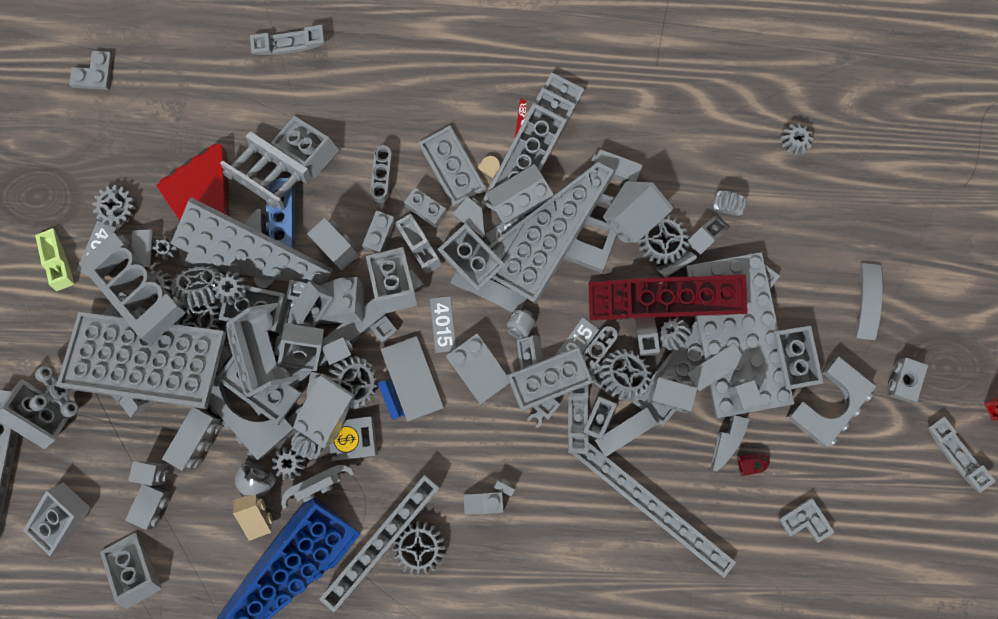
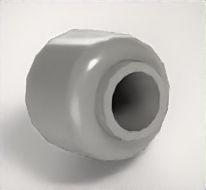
M526 309L515 310L507 322L508 332L516 338L527 337L535 325L532 313Z

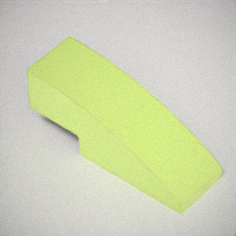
M52 228L35 235L41 264L46 269L49 285L56 291L74 285L68 260L55 229Z

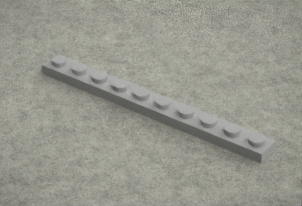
M589 442L588 454L571 453L723 578L735 565L736 562L610 459L605 457L604 454Z

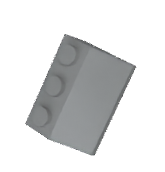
M535 164L486 193L505 226L554 196Z
M811 326L775 331L774 336L786 390L823 384Z
M21 379L0 405V422L45 449L56 440L69 417L61 414V407L57 402H49L41 411L32 410L29 406L30 399L44 393Z

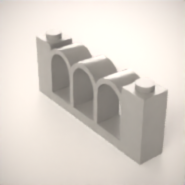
M601 149L598 155L594 154L591 161L593 166L599 162L613 169L616 173L612 179L622 183L626 181L637 182L643 166ZM603 194L599 201L611 205L615 198ZM589 216L585 224L609 232L603 249L581 242L576 238L564 259L602 273L617 233L608 227V223Z
M113 232L83 258L79 265L143 341L151 345L186 313L181 307L183 303L176 296L172 298L169 292L156 283L155 276L142 267L140 259L132 253L133 250L128 246L130 242L123 235L119 237ZM125 259H129L128 265L110 282L105 279V276ZM143 275V281L140 286L123 300L119 293L136 278ZM158 293L159 296L154 305L138 318L133 311L151 295Z

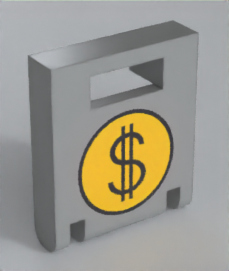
M372 416L344 420L338 438L329 445L330 453H337V456L331 457V461L378 455L374 418ZM366 427L369 429L370 446L364 447L362 428Z

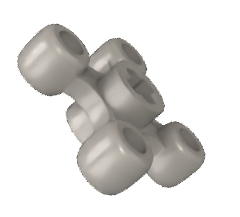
M39 367L35 372V377L38 381L45 384L46 390L44 394L36 395L30 399V408L34 411H41L49 402H57L61 407L60 412L63 416H74L79 408L76 402L68 398L70 389L56 386L58 381L54 378L51 367Z

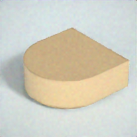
M487 156L478 166V170L494 179L500 168V163L496 157Z

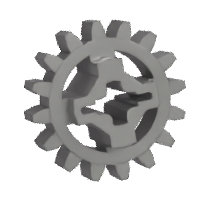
M114 185L111 189L109 186H106L105 192L100 189L101 195L94 196L97 202L92 203V205L97 208L93 210V213L98 214L96 218L102 221L103 224L115 227L117 223L119 226H122L123 220L129 222L127 217L134 216L131 210L136 209L132 205L135 199L130 198L132 194L129 191L126 192L125 188L121 187L119 189L118 186Z

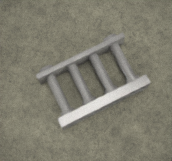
M250 131L245 136L248 141V148L231 166L224 161L220 163L224 170L223 174L229 179H235L265 199L272 208L277 207L283 211L284 206L281 198L296 181L301 180L307 184L312 179L309 170ZM259 152L262 154L263 157L246 175L238 171L253 153ZM272 161L277 165L260 185L252 180L268 162ZM282 171L291 173L290 178L275 194L267 190Z

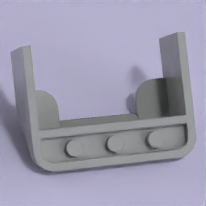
M278 303L249 307L226 324V334L241 387L246 397L256 396L285 387L300 379L299 375L290 377L289 372L284 367H277L267 331L272 328L274 323L270 312L279 307Z

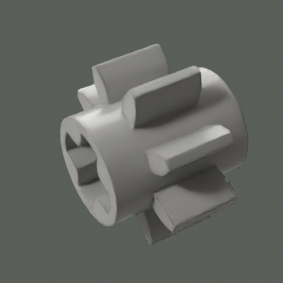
M164 236L163 240H156V247H152V249L157 251L155 255L157 258L162 257L165 261H168L169 257L175 258L174 254L179 249L171 244L172 240L169 241L166 236Z

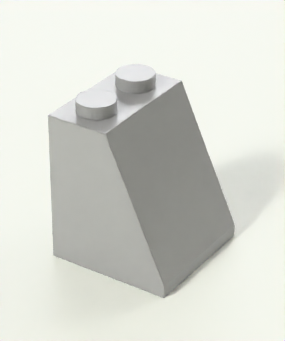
M626 181L603 218L608 223V227L618 234V238L621 241L637 243L668 215L673 207L653 182Z

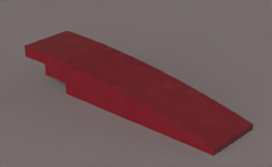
M746 274L588 282L590 321L748 314Z

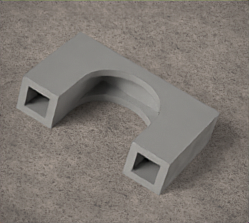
M840 357L833 358L822 374L841 389L844 396V406L841 412L836 417L828 419L820 416L804 402H798L786 417L822 447H832L837 442L838 434L849 427V420L861 412V405L872 398L874 395L873 390L876 388L874 384Z

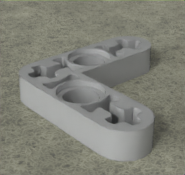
M611 326L604 327L582 354L585 362L589 358L585 356L586 353L591 358L596 359L595 363L591 360L588 364L590 367L589 373L594 384L609 396H611L612 392L610 390L605 391L606 388L595 380V374L601 372V366L598 362L617 339V331ZM604 331H612L611 336L613 337V339L609 338L605 342V344L608 345L606 348L605 345L597 341V339L600 338V340L602 341L605 337ZM594 345H599L602 348V353L598 356L593 355L591 351Z

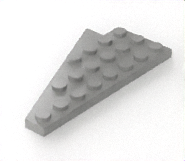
M597 162L488 247L505 264L491 279L537 304L616 172Z
M193 198L189 199L171 242L172 245L188 252L183 264L186 267L195 268V266L201 267L204 265L206 268L208 266H211L212 269L217 268L220 272L230 271L232 274L238 273L283 281L294 280L304 283L310 281L318 285L326 283L333 270L327 265Z

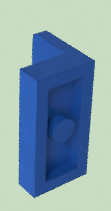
M384 380L377 383L392 420L405 416L392 380Z

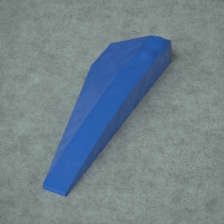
M317 498L305 502L260 558L217 619H271L288 605L293 597L298 593L304 592L307 589L306 587L314 580L320 579L326 570L332 569L361 533Z

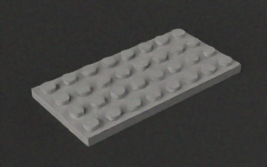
M762 252L686 266L687 277L746 274L748 314L695 317L704 362L735 343L746 362L709 385L716 418L793 405L792 390H786L777 351L774 332L779 330ZM748 378V381L755 380L763 403L745 410L735 411L727 388L733 387V382Z
M78 312L56 386L64 389L207 409L226 333L221 330L173 324L150 345L136 334L124 318Z

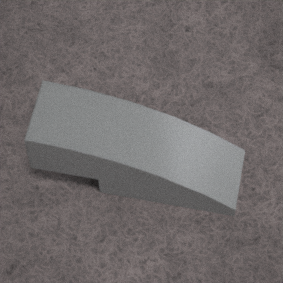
M411 214L395 222V225L426 275L442 266L439 258Z
M646 407L606 432L602 440L596 439L595 442L606 457L657 425L658 422L649 408Z
M736 415L730 416L727 432H718L709 470L717 472L731 458L745 435L750 419Z

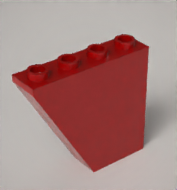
M220 143L211 145L205 153L193 157L190 163L178 167L175 173L163 177L160 183L156 185L179 220H181L190 198L229 216L228 178L223 174L224 170L220 164L222 161L227 163L225 148Z

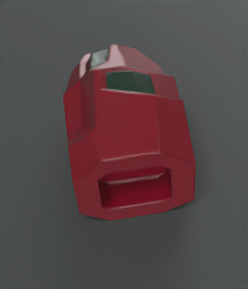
M764 453L737 456L740 475L747 476L764 472L770 464L769 456Z

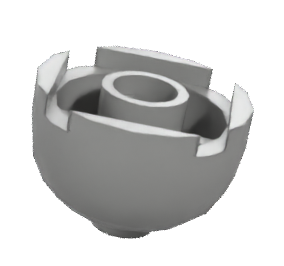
M246 461L244 464L242 462L235 473L234 483L241 496L256 494L257 497L261 498L274 486L276 480L271 472L268 475L262 471L265 469L264 466L256 462Z

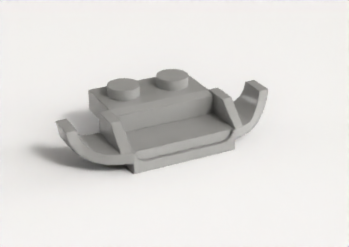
M345 465L331 467L289 488L282 497L283 509L288 507V500L293 495L297 502L303 500L305 503L315 498L314 493L321 490L323 494L333 489L332 485L341 481L340 472L346 471L350 475L356 473Z

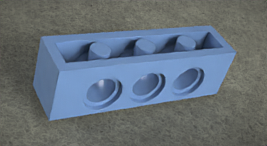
M289 178L275 179L267 190L275 194ZM296 183L284 195L285 198L282 202L284 206L283 211L266 204L267 215L269 214V222H266V232L269 233V237L275 240L279 233L284 232V238L277 241L295 249ZM280 214H284V219L280 222H277V216Z

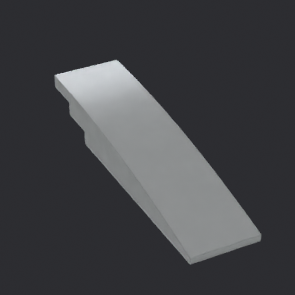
M551 72L535 103L532 104L487 192L534 164L540 173L542 172L585 89ZM485 195L481 204L495 211L488 196Z

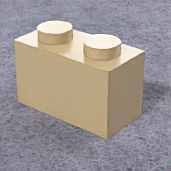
M255 494L233 500V514L249 541L271 533L273 518L270 512H266L263 499H259Z

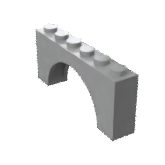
M224 344L209 400L211 405L209 408L216 416L220 415L223 419L222 424L228 430L231 429L236 434L234 436L236 441L248 448L246 452L252 459L262 460L289 437L295 429L289 423L286 416L277 425L272 420L265 422L248 420L234 410L227 399L224 385L216 380V377L233 356L232 352Z

